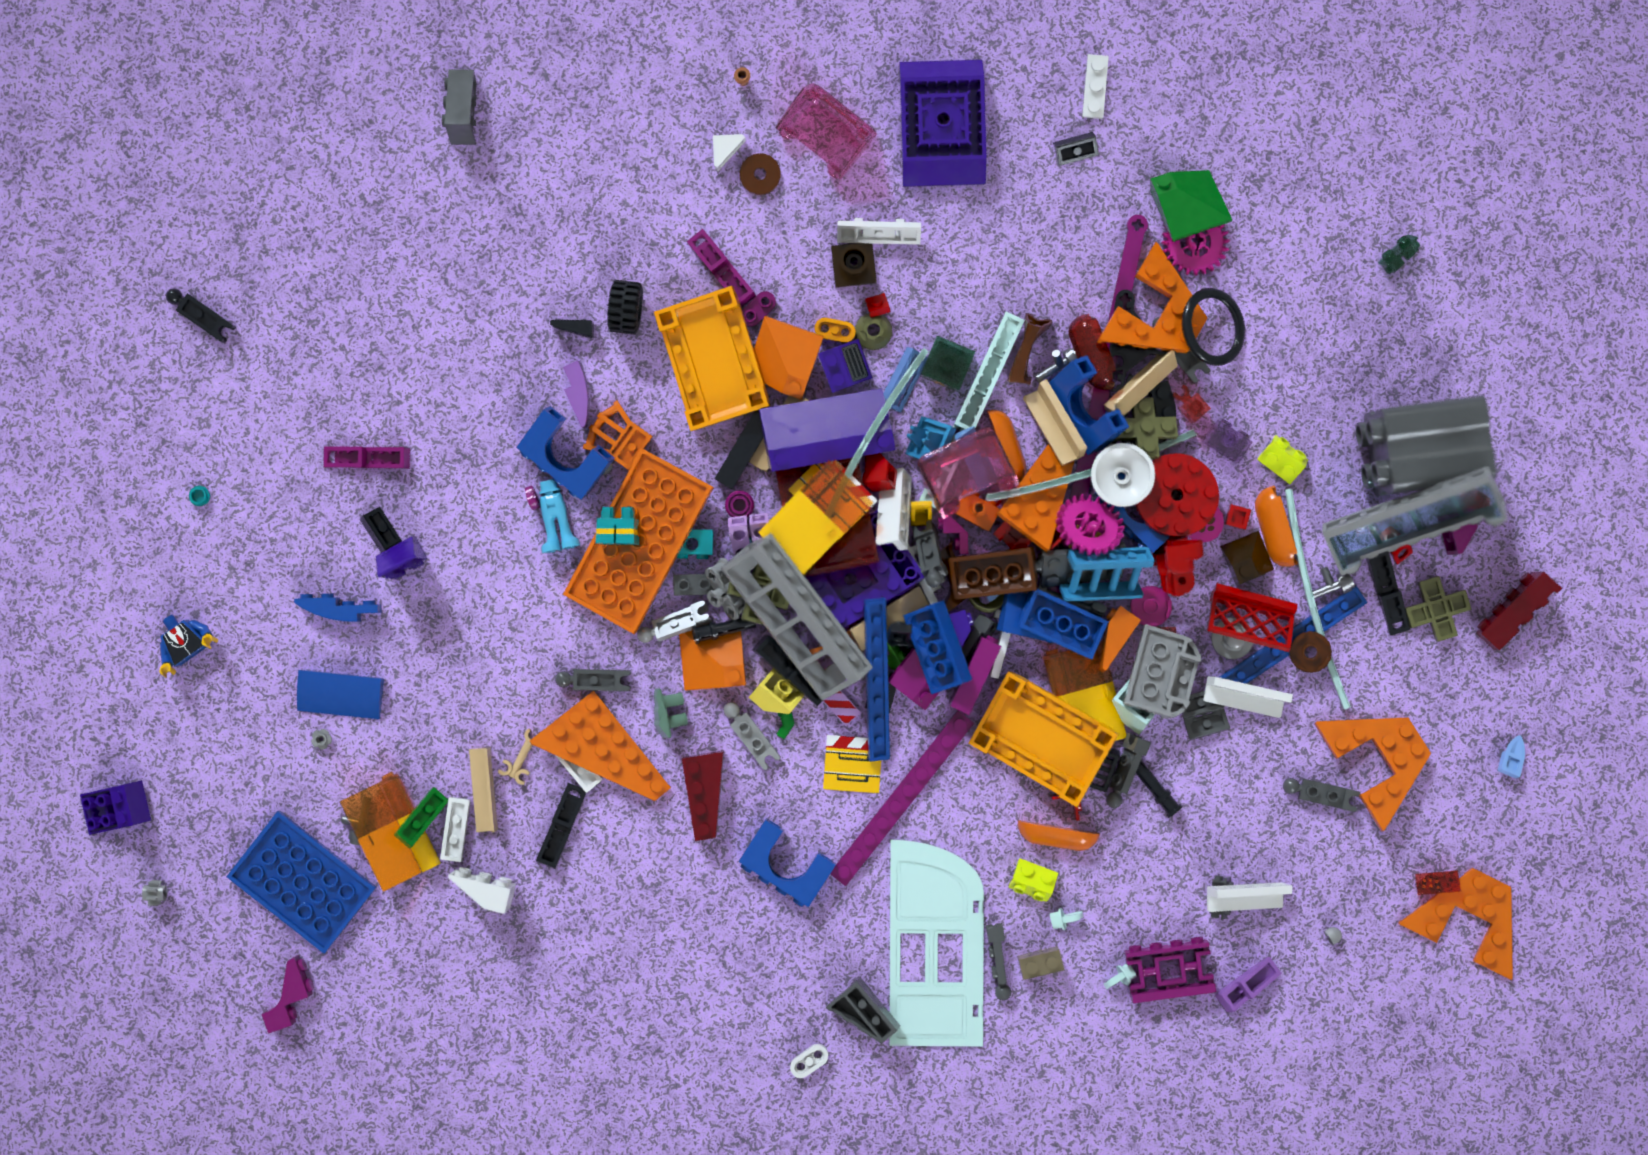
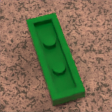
M432 787L394 833V836L408 848L413 847L448 803V799L435 787Z

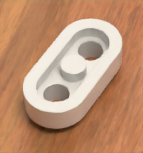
M822 1044L810 1046L791 1061V1073L797 1078H804L827 1062V1048ZM820 1051L822 1056L816 1058L814 1052ZM803 1063L805 1068L800 1070L797 1068V1064Z

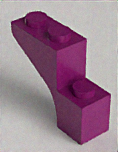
M299 955L287 961L279 1003L274 1008L266 1010L261 1014L268 1034L292 1026L296 1022L297 1011L290 1004L308 998L313 994V982L310 978L307 979L305 973L307 966L304 959H300Z

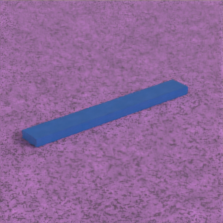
M1356 585L1352 588V591L1343 593L1318 610L1324 632L1368 603ZM1311 615L1293 627L1292 641L1300 633L1307 631L1316 632ZM1282 635L1276 638L1279 643H1286ZM1264 646L1218 678L1247 684L1288 657L1289 652Z
M885 598L864 599L865 657L873 667L866 673L868 760L872 762L890 760L887 610Z

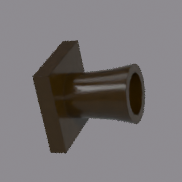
M872 243L831 246L835 288L877 284ZM850 260H858L857 265H852Z

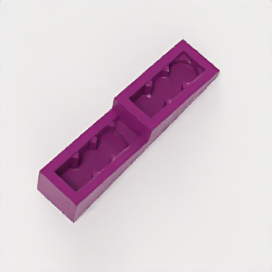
M704 229L687 241L723 288L734 287L741 308L756 297L754 291ZM698 239H706L703 243L696 247V241Z
M324 447V467L410 469V448ZM333 451H335V463H332L329 458Z

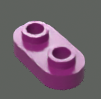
M767 291L759 293L743 308L742 312L747 327L758 325L764 319V316H767L775 308L776 299L772 293ZM762 299H769V304L763 305L761 303ZM748 313L754 314L752 320L747 319Z

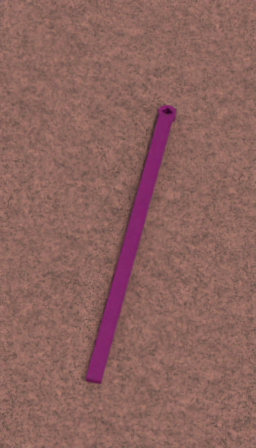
M1134 215L1127 222L1126 228L1128 231L1108 322L1114 313L1116 295L1122 290H1130L1132 292L1144 233L1148 228L1147 219L1142 215ZM1137 220L1143 225V228H1139L1138 231L1132 226V222L1135 223ZM1124 294L1119 300L1123 301L1122 309L1128 311L1126 304L1130 299L1127 298V294ZM1103 342L1088 414L1095 420L1100 419L1106 413L1104 404L1108 401L1110 391L1105 386L1109 342ZM1114 356L1111 360L1114 367H1116L1118 356ZM1085 452L1084 457L1079 458L1077 461L1075 473L1091 469L1097 452L1087 455ZM1091 477L1073 482L1069 498L1070 502L1073 496H1076L1079 501L1081 494H1084V499L1087 500ZM1062 539L1060 541L1064 549L1069 548V545L1065 544L1067 539ZM1060 586L1050 587L1051 591L1061 594Z

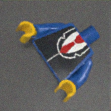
M173 614L166 617L162 622L168 631L160 636L162 664L159 669L160 674L167 678V673L170 671L174 675L176 670L172 666H181L205 648L211 649V641L217 643L218 639L213 636L209 627L196 620H183L179 623Z

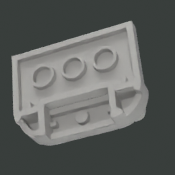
M1145 624L1123 704L1160 715L1164 719L1175 718L1184 712L1190 704L1189 698L1198 663L1201 661V654H1199L1192 639Z

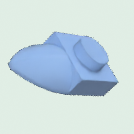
M1520 735L1509 743L1506 751L1502 752L1497 770L1515 779L1520 777L1525 759V745Z

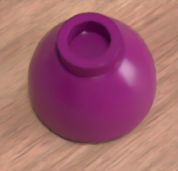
M735 491L727 497L725 509L730 517L746 515L749 517L754 509V501L747 492Z

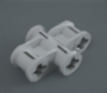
M721 558L716 565L705 570V575L714 589L707 593V598L714 607L719 608L722 606L730 619L737 620L744 610L746 601L744 598L727 594L730 580L721 570V567L728 560Z

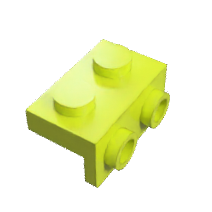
M1277 435L1272 438L1270 444L1257 458L1258 461L1288 484H1291L1297 478L1308 462L1306 455L1302 451L1295 450L1285 438L1278 437Z
M1019 858L1008 887L1018 894H1027L1037 901L1047 902L1053 894L1058 872Z

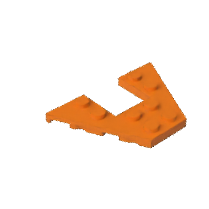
M1155 242L1135 277L1168 297V303L1154 327H1151L1118 306L1100 335L1098 343H1118L1121 346L1131 345L1132 347L1146 349L1151 347L1159 348L1162 351L1174 350L1179 353H1187L1190 350L1183 336L1182 314L1192 294L1171 262L1167 260V256L1159 244ZM1199 304L1196 305L1192 316V328L1195 338H1197L1207 320V316Z
M1409 717L1315 722L1316 728L1335 759L1371 739L1394 775L1360 794L1359 797L1380 831H1384L1431 755L1428 747Z
M1474 868L1465 872L1464 875L1453 881L1449 887L1447 886L1443 889V892H1438L1426 903L1398 922V924L1437 943L1455 906L1491 923L1473 961L1510 980L1513 979L1511 887Z

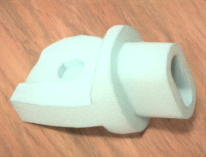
M1059 908L1058 912L1050 913L1053 929L1062 928V930H1066V923L1078 921L1084 917L1082 911L1064 914L1062 908Z
M1131 965L1116 966L1118 975L1103 985L1106 989H1109L1121 981L1128 986L1137 975Z

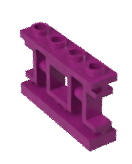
M1193 937L1191 942L1184 943L1183 940H1172L1169 945L1155 942L1150 943V947L1141 948V945L1129 946V950H1124L1126 964H1137L1139 983L1129 985L1130 998L1133 1003L1216 993L1213 974H1203L1200 956L1210 954L1209 941L1203 940V937ZM1202 948L1193 950L1194 962L1184 963L1183 953H1174V951ZM1152 955L1154 967L1143 968L1142 959L1137 956ZM1178 959L1180 977L1161 979L1159 961ZM1196 970L1197 979L1199 981L1206 980V982L1179 985L1187 983L1185 971ZM1155 975L1156 985L1158 987L1165 986L1137 991V989L1145 988L1144 977Z

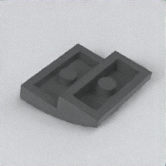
M1205 691L1191 694L1189 698L1190 704L1182 712L1190 741L1230 730L1224 710L1225 706L1203 701Z

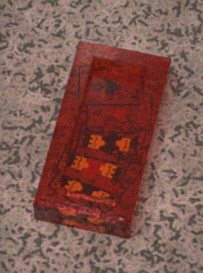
M1458 870L1415 874L1417 895L1461 892Z

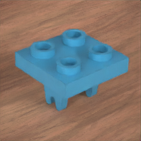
M921 416L917 427L910 426L912 434H907L910 443L905 454L940 467L956 428Z

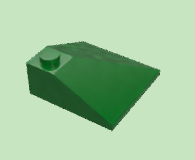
M1209 170L1168 172L1150 179L1151 195L1173 242L1232 222V217Z

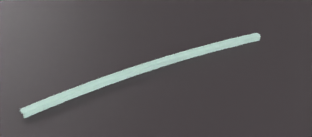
M923 348L913 361L866 433L825 512L829 519L870 440L908 380L929 353L928 350Z
M1192 429L1179 435L1177 439L1165 441L1159 444V452L1184 442L1197 434ZM1091 469L1038 484L987 494L986 500L989 502L1015 497L1091 477Z
M1286 489L1285 495L1290 527L1297 550L1296 557L1315 631L1325 636L1303 554L1293 490ZM1331 656L1327 667L1345 710L1349 707L1351 708Z

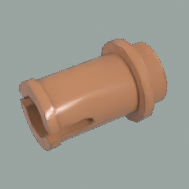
M744 67L738 68L734 73L735 81L741 84V86L747 85L750 80V72Z

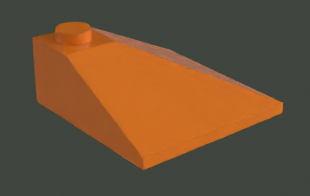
M764 316L754 347L764 383L783 394L802 400L824 336Z
M692 630L679 634L684 690L746 685L741 631L718 636V639L714 641L712 639L701 641L697 645L695 644Z

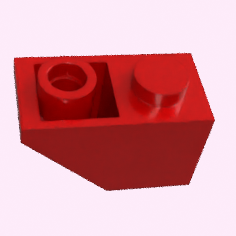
M880 453L865 455L866 466L863 473V483L872 492L895 489L897 470Z

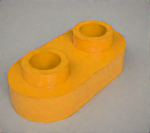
M820 318L814 327L815 333L824 336L823 339L840 343L851 342L856 334L855 327L851 323L831 318ZM827 325L829 327L828 332H822L821 327ZM843 329H847L849 331V335L844 337L842 336L841 331Z

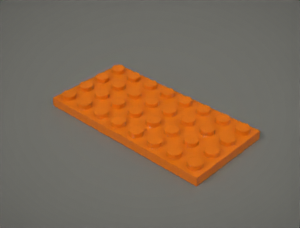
M641 448L610 507L615 508V518H621V507L634 508L635 519L639 520V545L595 543V533L563 595L632 634H636L714 487Z

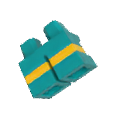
M602 507L601 518H597L595 543L601 545H639V520L635 519L634 508L621 507V518H615L614 507Z

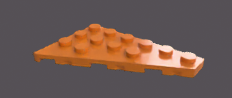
M594 690L529 741L538 748L653 801H656L671 788Z

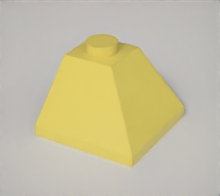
M772 669L748 698L763 711L790 714L804 695Z

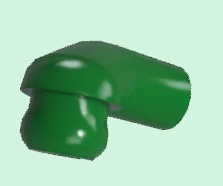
M792 712L790 714L778 713V716L781 717L782 726L776 734L784 740L795 724Z

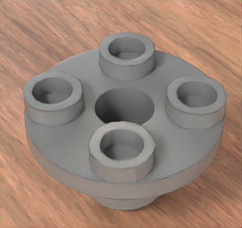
M1233 617L1227 618L1230 623L1237 620ZM1221 620L1215 626L1222 628L1226 625ZM1240 623L1233 626L1237 632L1243 633L1246 631ZM1216 633L1211 635V642L1215 651L1228 659L1243 657L1250 651L1253 645L1251 642Z

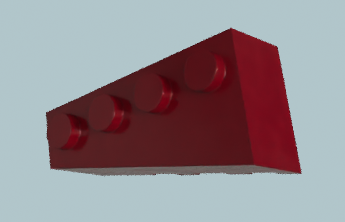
M1544 571L1525 573L1519 580L1521 584L1516 589L1512 588L1505 595L1507 599L1503 604H1497L1491 611L1493 615L1488 620L1486 618L1482 620L1477 626L1479 630L1476 634L1493 650L1500 651L1520 631L1518 626L1520 624L1522 626L1534 617L1533 611L1541 607L1544 608L1550 602L1548 597L1553 592L1558 594L1563 589Z
M724 750L682 758L695 841L713 839L717 836Z

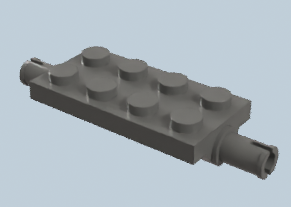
M1124 541L1120 542L1115 548H1126ZM1072 548L1049 550L1048 552L1042 551V557H1038L1035 560L1036 572L1040 574L1039 583L1041 588L1070 584L1073 569L1067 556L1069 550H1073ZM1103 569L1099 581L1110 580L1113 569ZM1083 570L1079 583L1090 582L1093 570Z

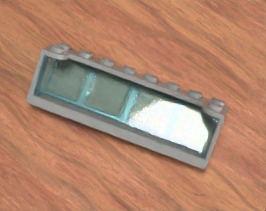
M1489 467L1326 522L1323 524L1322 533L1340 574L1350 575L1359 570L1362 559H1372L1380 553L1386 551L1393 552L1401 546L1407 544L1414 545L1422 539L1435 538L1440 533L1455 531L1463 525L1479 523L1482 519H1485V522L1489 525L1498 526L1508 520L1505 500Z

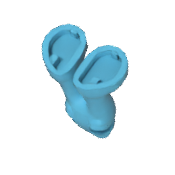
M553 479L540 482V508L547 534V542L541 546L542 554L580 546L579 539L573 536L571 532L566 505L560 493L561 489L557 488V484ZM555 518H557L560 527L561 544L556 531Z

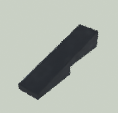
M759 410L754 411L714 478L730 489L736 486L764 438Z
M1389 552L1380 553L1372 559L1366 558L1390 636L1410 630L1402 593L1397 586ZM1403 621L1401 627L1394 628L1392 626V624Z
M764 635L752 651L818 706L823 700L819 698L780 645L770 635Z
M571 783L567 784L536 862L556 870L586 795L583 788ZM573 790L578 791L580 798L569 794V792Z

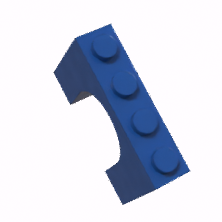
M1086 355L1071 361L1049 384L1087 446V455L1103 450L1128 429L1129 425L1119 409L1104 414L1098 420H1095L1087 413L1082 401V391L1085 384L1097 374V371Z
M549 406L543 409L516 448L520 450L523 457L535 462L539 470L551 475L554 482L566 487L573 497L583 499L590 493L615 457L598 445L591 450L579 467L569 468L560 464L553 455L552 440L566 418Z
M1118 473V479L1124 480L1125 475ZM1096 492L1092 495L1094 498L1093 501H1095L1098 497V494ZM1100 498V504L1104 503L1105 501ZM1107 503L1106 508H1110L1112 505ZM1114 507L1112 513L1120 512L1117 520L1123 518V522L1120 525L1124 526L1123 533L1129 539L1133 538L1138 543L1137 547H1149L1151 554H1153L1169 538L1155 532L1145 523L1133 520L1127 514L1125 507Z
M766 818L739 859L740 867L748 873L753 871L758 874V879L768 885L770 882L775 885V890L784 896L789 894L794 898L793 902L797 905L809 907L836 866V863L818 852L808 869L799 877L783 878L779 876L770 865L769 854L784 829Z

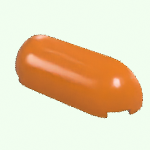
M987 410L1011 485L1015 481L1020 483L1027 473V465L1013 423L1004 412Z
M1275 486L1267 487L1257 496L1255 511L1268 555L1273 562L1280 566H1295L1298 564L1295 558L1297 550L1281 496H1277Z
M1018 820L1020 834L1025 840L1033 844L1084 851L1093 847L1100 836V833Z

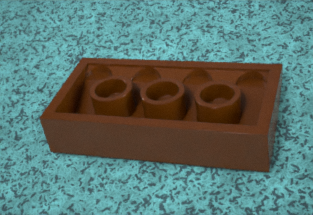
M1034 547L949 558L954 600L1037 590Z

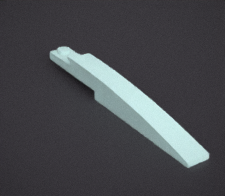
M1005 312L953 425L960 432L973 426L976 428L1022 328L1024 319ZM955 435L940 467L934 466L919 501H932V508L938 510L963 456L956 442Z

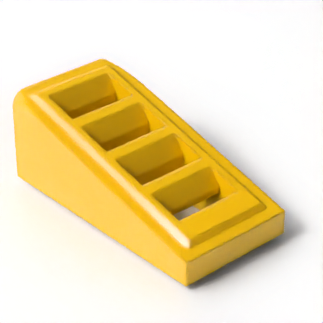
M932 501L911 502V526H925L927 520L932 521Z

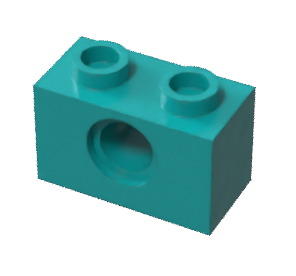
M692 529L677 558L688 559V555H696V559H709V555H713L714 530ZM691 538H695L698 541V547L695 550H689L687 547V541Z

